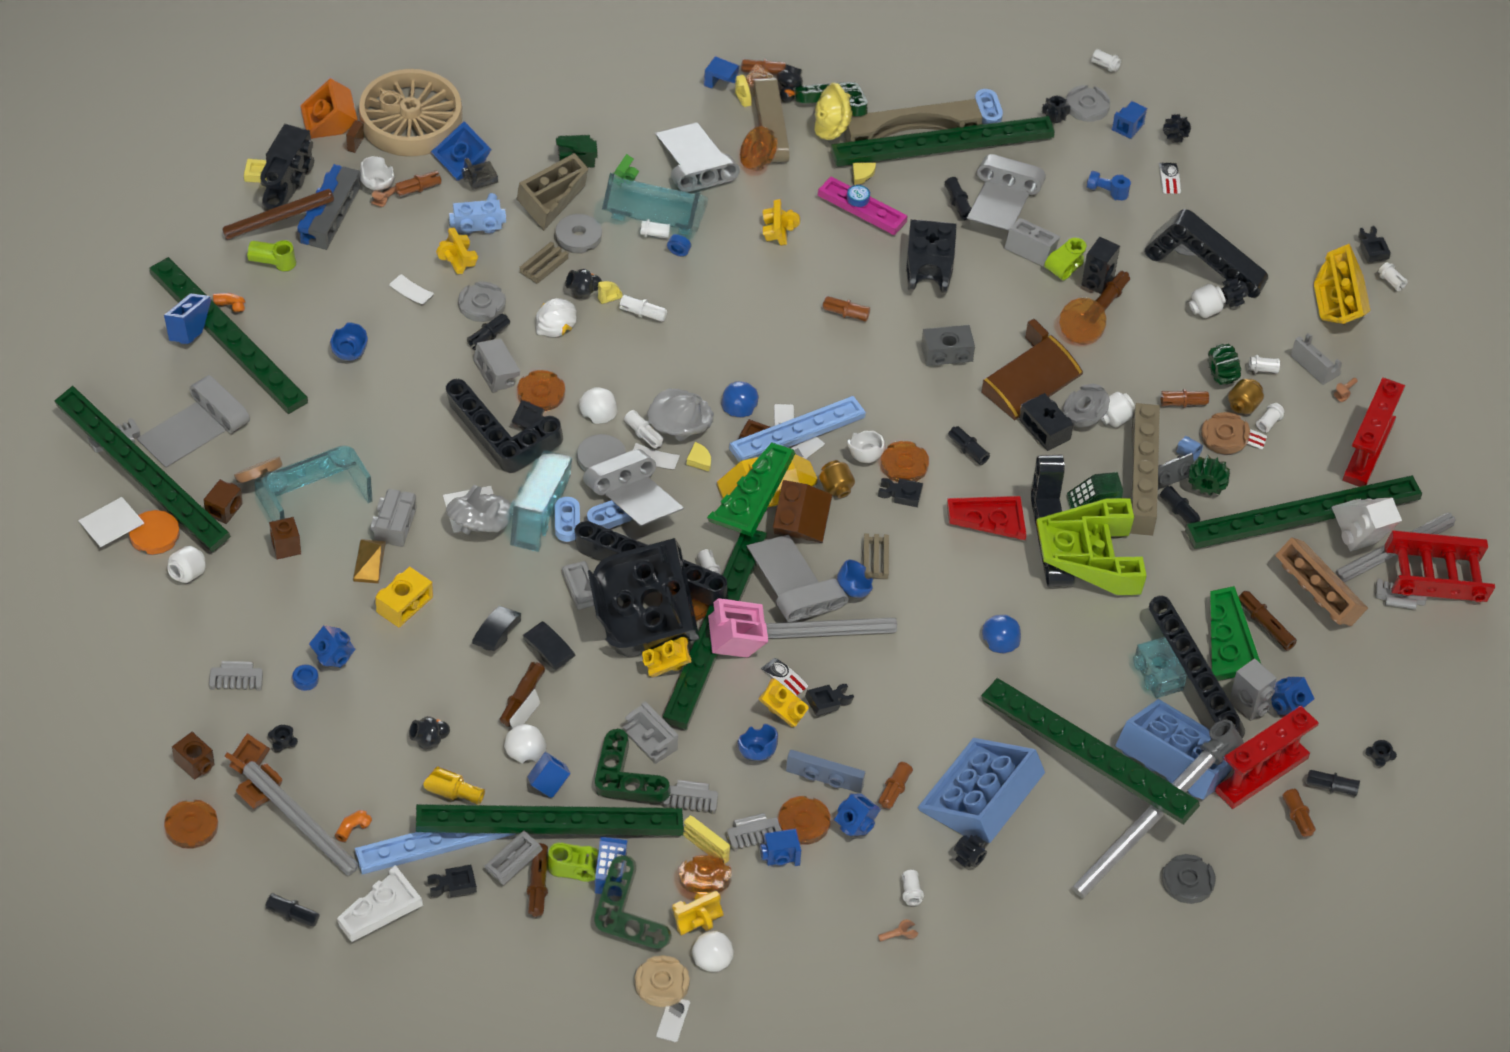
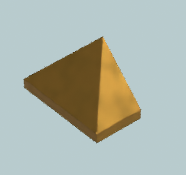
M360 540L353 577L354 582L379 584L386 541Z

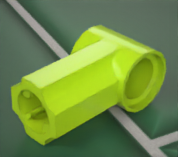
M281 240L275 244L250 241L247 254L249 261L274 264L278 270L286 272L294 269L296 266L294 247L290 241Z

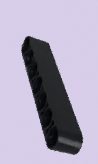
M589 521L578 523L574 529L578 551L599 561L614 554L647 546L645 543ZM684 560L692 599L714 607L713 602L718 598L729 600L725 576ZM651 572L644 573L642 578H647ZM680 588L673 589V591L679 592Z
M1166 596L1154 597L1149 603V610L1213 721L1216 724L1222 720H1230L1236 725L1235 728L1243 739L1245 728L1240 717L1173 604ZM1167 609L1165 612L1159 613L1161 610ZM1178 628L1176 631L1170 632L1172 629ZM1189 647L1186 651H1181L1183 648ZM1201 666L1198 670L1192 671L1195 667ZM1213 685L1210 689L1204 690L1205 687ZM1224 705L1221 709L1215 710L1217 706Z

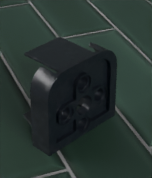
M675 538L611 555L603 559L596 566L593 573L588 570L596 617L605 628L606 642L617 654L626 657L642 655L643 651L662 646L670 640L674 641L681 637L687 638L688 642L700 639L681 546ZM651 572L647 578L642 579L644 573ZM680 588L677 594L672 595L671 591L673 589ZM651 592L662 594V602L658 607L650 606L646 609L643 607V600L647 594ZM631 601L627 608H622L625 602ZM660 617L657 624L651 625L653 619Z

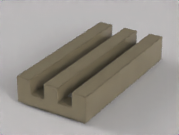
M550 242L520 266V273L538 284L568 259V252H561L559 246L555 248L554 243ZM555 256H557L552 262H550V263L548 264V262H549L550 260H552Z
M864 533L863 565L866 567L865 578L888 579L889 535L884 534V537H879V534H874V537H869L868 533ZM869 544H874L873 572H869ZM879 544H883V573L879 572Z

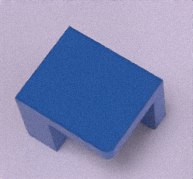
M715 56L705 69L704 86L712 89L719 79L735 83L739 72V65Z
M545 751L527 778L531 786L553 798L571 773L565 763Z

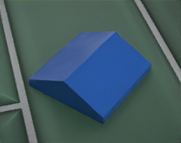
M464 121L431 152L459 181L479 171L492 149Z

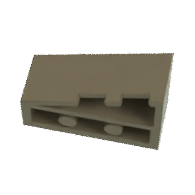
M574 153L519 182L517 200L538 225L545 230L584 188L588 168Z

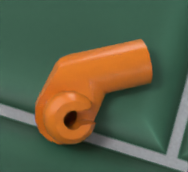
M233 293L213 294V302L217 306L232 305L234 312H243L245 310L244 303L246 302L243 297Z
M358 810L345 817L335 833V838L341 842H346L354 827L358 824L362 828L368 827L372 822V817L364 810Z

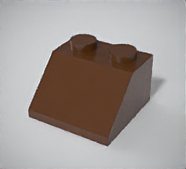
M783 480L773 524L774 534L789 535L793 538L823 543L833 495L808 484Z

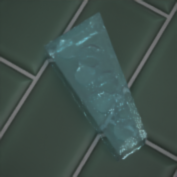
M544 450L540 459H535L532 473L528 472L525 486L519 488L517 500H513L510 506L509 514L513 515L510 545L539 552L541 548V535L546 536L550 517L555 515V503L558 499L562 498L570 479L572 457Z

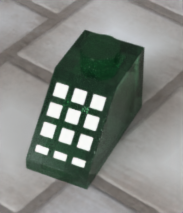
M1118 472L1094 474L1067 492L1070 509L1103 499L1122 498L1123 488Z

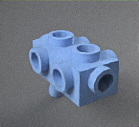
M490 193L486 201L453 203V213H449L450 227H455L457 233L463 235H470L473 231L493 233L497 229H502V223H506L505 209H501L497 195Z

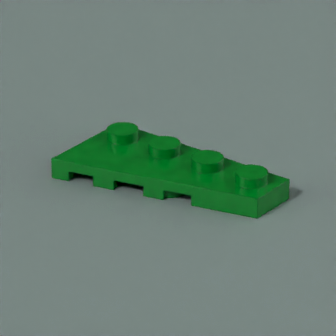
M771 442L752 464V469L749 473L739 479L737 487L730 495L727 494L720 501L721 505L715 512L712 511L707 516L708 521L753 537L795 456L794 449Z
M1235 586L1210 591L1212 672L1217 680L1221 681L1234 678L1236 672L1253 659H1256L1260 664L1261 662Z

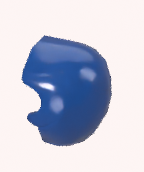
M347 322L344 327L336 329L330 340L332 352L341 360L352 361L358 359L364 354L368 344L366 330L361 325Z
M743 381L730 383L724 389L721 406L723 410L736 417L752 415L754 408L758 405L759 395L757 389Z
M850 559L846 560L839 569L837 581L847 595L863 598L873 590V579L865 578L866 567Z
M1006 614L995 615L983 624V640L987 641L991 651L1007 653L1019 647L1021 629L1014 618Z
M766 723L763 724L761 729H754L750 726L745 734L740 735L737 741L738 748L746 759L752 761L769 759L777 749L778 732L775 727Z

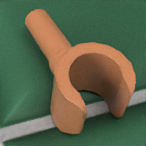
M395 186L384 193L374 190L372 193L374 200L371 203L384 207L388 197L396 192Z
M1357 378L1351 379L1344 385L1342 383L1337 384V391L1333 395L1340 402L1347 400L1351 394L1349 389L1358 382Z
M906 919L901 921L899 928L878 936L880 941L901 935L908 939H914L917 937L918 932L915 930L907 932V929L914 926L915 923Z

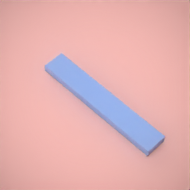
M851 396L731 442L729 449L738 462L756 458L765 451L771 442L791 447L865 418L866 412L855 397Z
M414 832L355 848V855L363 875L515 834Z

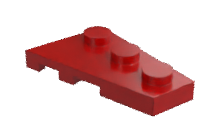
M1021 496L947 498L946 505L949 524L1026 541L1027 534Z

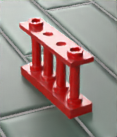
M1382 377L1352 443V447L1356 449L1342 481L1358 487L1368 484L1395 423L1396 416H1393V413L1405 389L1404 384Z
M1392 530L1384 544L1385 552L1397 554L1401 575L1397 577L1392 586V593L1406 596L1416 595L1487 602L1495 589V584L1482 582L1479 565L1488 549L1487 539ZM1408 555L1420 556L1422 558L1424 577L1411 576ZM1432 557L1445 559L1448 579L1435 578ZM1455 559L1469 561L1472 582L1460 581L1458 579Z
M1299 706L1225 755L1224 760L1234 769V774L1219 784L1215 792L1234 809L1309 759L1310 752L1300 743L1303 735L1316 728L1319 722L1302 706Z

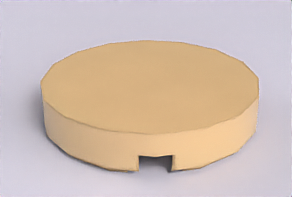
M665 955L653 956L647 959V962L638 967L635 975L636 992L640 998L646 1003L657 1007L672 1006L680 1002L687 995L690 985L689 973L686 967H683L676 958Z

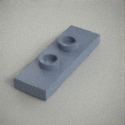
M790 750L788 754L786 772L803 776L808 780L827 783L835 788H844L857 793H861L865 780V771L795 750Z

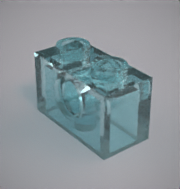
M1165 637L1137 645L1136 653L1133 657L1136 670L1142 673L1146 688L1152 691L1156 699L1184 690L1187 675Z

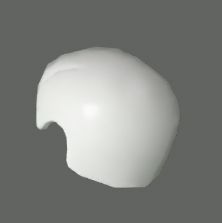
M371 156L364 158L361 162L360 180L367 188L382 191L388 189L394 182L393 167H387L384 158Z
M594 387L586 391L579 400V407L583 417L588 416L594 424L607 423L618 412L614 395L604 388Z
M875 431L853 433L851 441L847 440L848 449L852 457L862 463H871L879 459L886 446L882 435Z
M528 724L518 725L506 734L504 743L508 756L520 763H524L526 760L537 762L546 751L547 746L540 730Z
M707 931L696 939L691 953L697 966L707 972H719L731 963L734 950L731 941L726 935L718 931Z

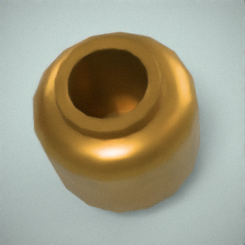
M1254 379L1238 381L1228 394L1231 408L1235 412L1243 414L1254 412L1264 399L1263 388Z
M834 460L821 468L819 480L825 492L838 498L846 497L851 493L850 489L855 485V478L846 463Z

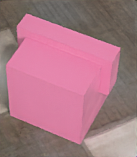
M720 598L713 602L714 612L708 616L712 653L748 658L768 643L763 604Z

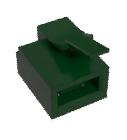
M567 135L556 138L559 161L575 153L587 168H595V158H598L597 141H593L590 135Z

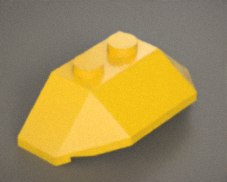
M1350 244L1328 252L1325 257L1326 261L1320 268L1314 281L1319 314L1323 321L1344 324L1362 317L1371 311L1365 280Z
M795 454L782 481L788 480L815 486L818 479L811 462ZM758 457L740 461L717 481L722 499L727 494L730 495L737 487L739 479L749 473L752 469V464ZM782 481L768 507L778 505Z

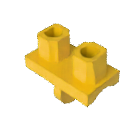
M781 199L774 200L773 208L763 210V219L767 225L763 226V235L766 241L778 239L780 246L786 245L787 230L792 231L799 226L800 216L791 209L787 210V212L782 210Z
M449 228L448 238L439 243L440 246L437 248L436 254L439 259L451 262L456 274H463L466 267H474L476 265L478 255L476 251H467L470 246V240L467 235H459L455 228Z
M681 637L674 641L670 640L662 646L643 651V662L648 667L649 676L656 677L671 670L678 671L682 669L683 665L690 663L691 658L687 650V638Z
M775 678L770 680L767 689L758 699L769 708L771 713L778 715L791 727L797 726L809 708L806 703Z
M706 890L696 893L694 901L689 904L682 901L673 904L672 910L678 932L683 935L700 926L705 931L711 930L713 928L712 921L724 915L720 905V894L717 891L708 893Z

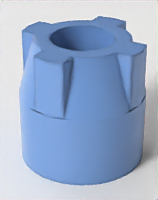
M1185 436L1179 441L1176 452L1183 456L1193 453V459L1196 461L1202 452L1203 445Z

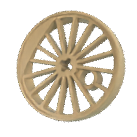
M420 69L396 70L376 78L365 88L359 102V121L363 122L364 135L367 140L380 150L399 156H422L432 153L431 151L462 123V103L457 89L446 78ZM411 87L410 97L405 98L401 88ZM416 87L425 88L418 99L414 98ZM431 91L437 92L436 95L426 100ZM445 98L448 100L446 102L437 104ZM373 107L379 110H368V108ZM408 126L407 137L401 136ZM412 126L418 136L411 137ZM421 128L428 134L424 135Z

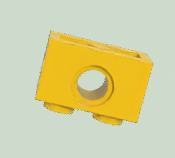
M409 566L403 573L397 574L386 588L379 590L375 597L376 612L400 628L433 598L432 581Z

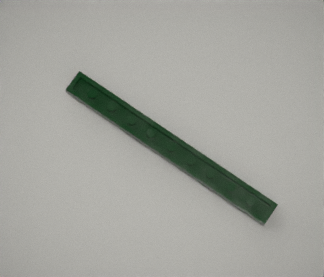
M1049 116L831 144V153L837 167L852 165L853 163H867L1054 138L1055 130Z
M169 257L149 267L150 275L178 303L189 294L207 296ZM211 300L204 329L287 414L306 405L308 397Z
M73 385L54 400L60 410L211 553L231 537L229 532Z
M1413 475L1190 523L1186 525L1185 531L1194 549L1334 519L1336 516L1332 507L1352 500L1393 498L1395 505L1421 500L1422 491Z
M756 530L753 537L740 533L723 573V576L727 579L729 600L741 601L757 563L747 545L766 541L767 532ZM709 606L699 630L700 639L695 640L690 651L691 662L684 665L663 715V720L668 725L688 729L719 655L712 653L708 618L714 612V607Z
M996 678L981 695L985 703L1184 825L1200 807L1199 800L1001 679Z
M416 804V832L520 834L525 831L527 834L683 836L684 826L682 808Z

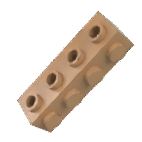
M1291 537L1275 555L1283 563L1282 567L1298 579V584L1306 591H1310L1314 596V601L1331 613L1329 616L1337 624L1353 626L1368 609L1304 541Z

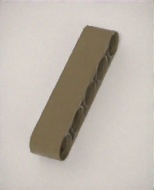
M777 78L754 79L753 92L765 162H788L789 144Z

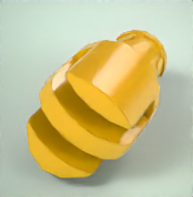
M438 766L435 767L423 783L427 791L451 800L459 797L480 805L485 795V789L466 783L462 775Z

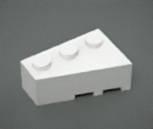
M1393 498L1356 499L1332 507L1342 531V540L1348 546L1350 552L1376 544L1402 521Z

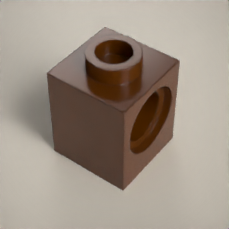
M221 479L203 499L205 510L215 520L227 524L243 505L241 488Z
M294 517L269 522L271 543L276 559L300 555V535Z
M190 732L172 746L174 762L194 780L208 773L215 765L213 750L193 732Z

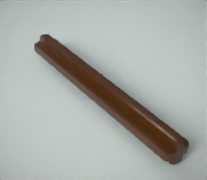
M326 189L223 227L224 236L229 240L334 201L333 193L330 189Z

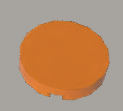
M159 510L146 511L138 515L144 524L129 532L130 542L138 551L141 549L146 551V554L154 555L164 553L173 548L180 536L178 521L173 515Z

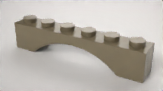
M976 99L871 112L864 116H852L844 135L847 142L888 137L898 132L913 129L944 130L982 124V115Z
M1135 404L1131 438L1133 445L1131 504L1134 520L1130 534L1150 536L1154 534L1158 499L1160 405Z

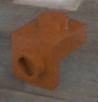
M247 733L233 754L227 752L225 757L231 761L229 766L242 774L244 766L251 761L259 766L271 748Z
M267 763L262 764L260 768L281 786L283 780L279 774ZM250 779L239 784L236 792L253 809L270 800Z

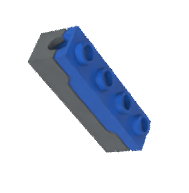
M334 164L330 172H326L323 185L316 190V193L330 189L333 193L334 201L306 211L304 220L301 219L297 228L302 244H309V246L325 250L328 249L361 187L360 170Z

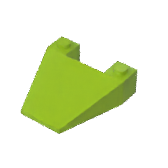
M1103 499L1037 519L1036 524L1043 561L1115 595H1141L1147 577L1143 556L1115 557L1111 536H1129L1134 520L1131 499Z

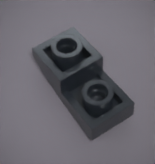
M498 606L480 626L472 639V644L488 651H495L507 642L508 631L521 622V613Z
M544 621L523 634L526 643L538 651L542 660L555 670L576 656L569 645Z

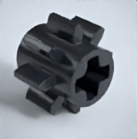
M1055 95L1050 97V99L1046 98V103L1042 106V113L1049 116L1051 123H1060L1062 120L1066 121V117L1070 113V106L1066 105L1067 99Z
M1172 114L1171 119H1165L1163 131L1167 136V140L1173 139L1174 142H1183V138L1189 137L1191 125L1187 117H1181L1180 114Z
M1230 278L1223 281L1224 287L1220 289L1226 300L1224 304H1229V307L1245 304L1243 298L1248 296L1246 284L1242 280L1238 281V278Z
M964 835L954 847V851L958 855L955 860L964 867H970L971 864L974 867L978 866L987 855V851L983 847L986 842L978 835H971L970 837Z

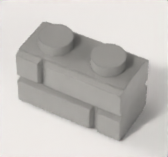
M388 489L385 497H380L377 508L379 515L378 517L374 516L371 522V531H374L375 540L386 541V544L390 543L395 546H404L417 509L416 495L414 493L404 491L401 493L399 490Z

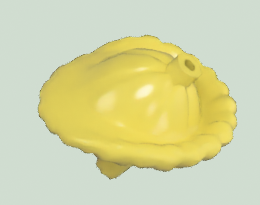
M831 83L826 87L815 107V134L826 140H834L840 137L847 130L851 122L852 111L849 101L851 95L845 93L838 83Z

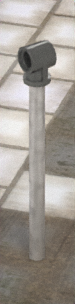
M1222 720L1212 726L1209 731L1211 740L1201 745L1202 753L1172 783L1174 786L1186 792L1213 763L1220 765L1225 755L1244 743L1230 720ZM1151 805L1072 887L1074 892L1081 898H1084L1165 813Z

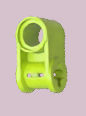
M1076 237L1069 239L1048 256L1044 267L1061 280H1066L1084 264L1083 254L1086 251V242Z
M563 842L555 843L549 849L548 871L555 877L578 879L584 882L593 881L596 877L595 867L599 850L591 846H578Z

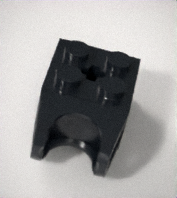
M284 123L268 149L266 164L260 175L261 184L263 187H266L262 198V204L265 209L271 210L287 204L297 188L303 185L308 170H312L314 157H312L313 141H311L310 130ZM273 198L280 200L277 204L268 203Z
M910 219L906 262L909 290H915L918 282L921 280L930 279L939 284L941 293L948 292L955 258L957 223Z

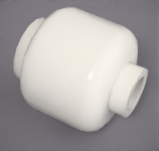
M1207 284L1192 292V301L1189 302V305L1195 315L1199 313L1202 318H1208L1222 311L1226 300L1219 286L1215 287L1212 284Z
M1115 392L1109 396V409L1101 418V421L1105 425L1110 424L1113 427H1119L1133 418L1135 404L1126 393Z
M185 546L169 556L168 572L174 580L188 583L204 573L206 567L205 557L197 548Z

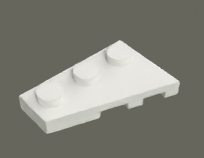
M396 865L389 870V875L382 882L378 880L372 886L373 890L368 895L356 900L337 918L338 925L351 942L423 906L422 898Z

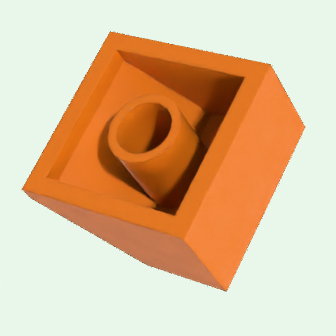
M331 78L300 105L305 129L310 130L311 139L344 134L352 126L353 122L358 120L351 90Z

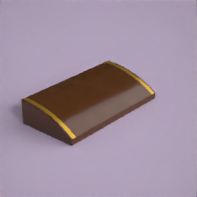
M1050 335L985 378L981 393L1015 421L1020 416L1021 404L1043 393L1048 397L1052 396L1083 375V371L1069 351L1054 336Z

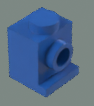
M1131 101L1126 108L1123 107L1120 112L1114 114L1112 130L1132 139L1145 123L1147 108Z
M796 829L764 833V844L760 845L761 859L766 860L768 866L785 865L789 862H794L795 866H800L801 847Z

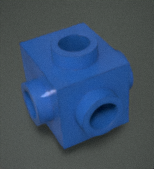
M323 625L309 643L317 654L318 661L327 667L341 668L348 662L349 657L356 650L346 632L342 631L341 628Z
M1287 677L1277 681L1274 687L1275 692L1271 697L1272 706L1277 714L1287 715L1299 706L1304 708L1315 699L1305 677Z
M850 794L848 799L839 805L837 809L838 814L834 820L841 825L840 829L849 836L865 835L873 829L875 825L874 820L881 811V808L863 794Z

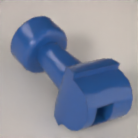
M1091 171L1087 188L1095 190L1098 186L1110 191V195L1115 201L1126 200L1129 196L1131 185L1129 178L1124 177V175H1115L1112 179L1100 178L1099 172Z

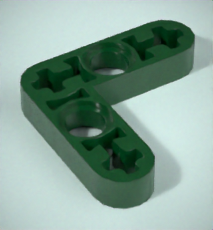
M855 82L838 83L845 93L851 95L849 101L852 116L866 115L868 113V101L859 84ZM831 83L804 85L795 88V100L799 103H818L822 92Z
M619 728L610 730L604 738L596 771L595 787L597 793L605 798L647 802H663L670 797L671 789L666 777L623 772L629 750L628 735ZM620 739L621 741H618L617 750H614L613 743ZM610 759H617L619 761L613 767L605 765ZM606 782H611V783L608 784V786H606V787L603 786V785L606 784ZM635 782L640 785L636 790L630 791L626 789L629 783ZM658 786L662 787L659 791H655L657 790Z
M628 855L617 856L610 864L594 918L596 927L603 932L651 948L659 949L666 947L672 937L668 926L624 911L637 865L635 860ZM624 860L627 861L626 866L630 867V871L624 872L621 879L627 880L626 885L620 881H612L613 876L619 878L621 869L617 868V864L623 863ZM612 886L620 887L623 892L622 898L619 901H613L609 897V889ZM605 902L611 906H619L618 910L612 909L610 918L614 919V923L608 924L607 927L604 926L605 921L601 920V916L607 915L610 908L604 907ZM630 920H635L640 925V931L635 936L628 934L626 930V924ZM646 924L650 925L647 929L648 931L657 932L661 929V934L665 936V940H660L657 944L655 942L656 938L650 935H645V940H643L642 937L646 932Z

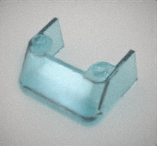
M610 173L602 210L611 213V218L621 221H625V217L642 221L650 219V222L670 224V227L679 229L678 233L692 236V232L698 231L707 207L708 197L700 192H695V194L623 179L614 173Z
M338 446L322 451L272 472L260 475L254 482L255 493L272 521L285 519L284 510L277 500V496L344 470H348L368 503L373 502L371 476L355 450L349 446Z

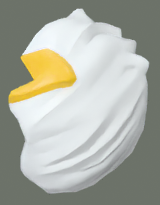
M559 298L543 303L536 315L537 335L559 337L564 335L566 330L571 331L577 320V311L574 304Z

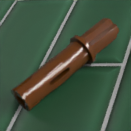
M1119 271L1111 282H1107L1104 291L1084 313L1086 320L1093 314L1088 321L1089 323L1095 324L1114 299L1121 296L1123 288L1130 281L1127 271Z
M1243 591L1238 596L1241 605L1251 614V619L1259 622L1286 651L1291 650L1296 645L1297 639L1267 610L1266 604H1261L1250 591Z
M530 663L514 694L508 697V705L500 717V722L505 724L506 727L511 726L510 719L532 693L544 674L545 667L541 663Z
M539 843L543 850L531 860L530 886L527 887V894L529 896L528 913L532 917L544 914L545 896L548 894L546 887L548 846L543 843Z

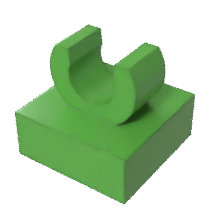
M626 154L609 181L617 186L622 179L626 184L631 185L639 173L636 168L629 167L634 158Z

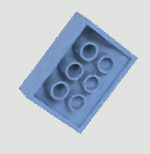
M1157 699L1126 721L1115 746L1121 749L1126 756L1139 760L1146 768L1157 771L1165 776L1170 783H1173L1202 753L1201 745L1211 740L1210 730L1160 699ZM1225 760L1220 765L1213 763L1188 789V793L1193 797L1205 799L1215 791L1216 787L1233 768Z
M973 738L920 803L918 809L962 835H967L968 837L978 835L985 842L991 843L1045 774V770L1036 749Z

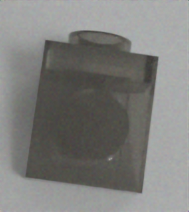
M469 158L464 159V168L461 169L462 176L465 182H469L472 190L498 183V175L490 161L472 165Z

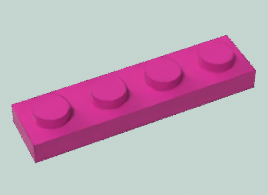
M832 176L818 189L819 197L893 235L907 223V215L870 197L869 203L863 207L852 206L847 201V191L851 186Z

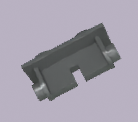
M1193 453L1185 456L1178 455L1177 458L1165 462L1164 465H1158V490L1188 478L1190 465L1194 462Z

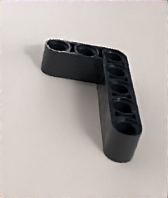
M1188 209L1180 210L1155 231L1145 248V254L1149 259L1161 261L1182 243L1226 280L1230 278H1238V281L1242 280L1248 288V297L1251 298L1258 297L1268 281L1269 276L1263 268Z
M459 378L452 379L446 385L450 407L505 472L514 473L557 448L563 442L561 423L554 416H547L511 437L464 380Z
M1062 454L1037 456L1031 487V505L1048 587L1071 586L1074 584V575L1043 561L1036 524L1039 518L1062 512L1060 495L1065 471Z

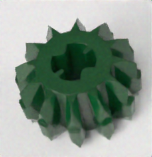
M1229 343L1220 344L1208 351L1207 360L1211 375L1216 383L1227 385L1241 377L1240 371L1242 368L1240 360L1233 346Z
M1209 455L1205 459L1198 457L1190 465L1188 482L1192 484V489H1199L1200 494L1206 492L1209 496L1213 493L1220 495L1221 491L1226 490L1229 484L1230 469L1227 468L1226 462H1219L1218 457L1215 459L1210 458Z

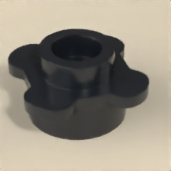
M278 725L268 733V738L273 741L272 747L275 751H281L289 746L295 747L298 744V739L293 735V727L289 725Z
M1386 740L1375 741L1373 746L1367 747L1365 751L1366 755L1372 757L1375 764L1379 767L1385 766L1386 762L1395 760L1397 757V753L1393 751L1392 745Z

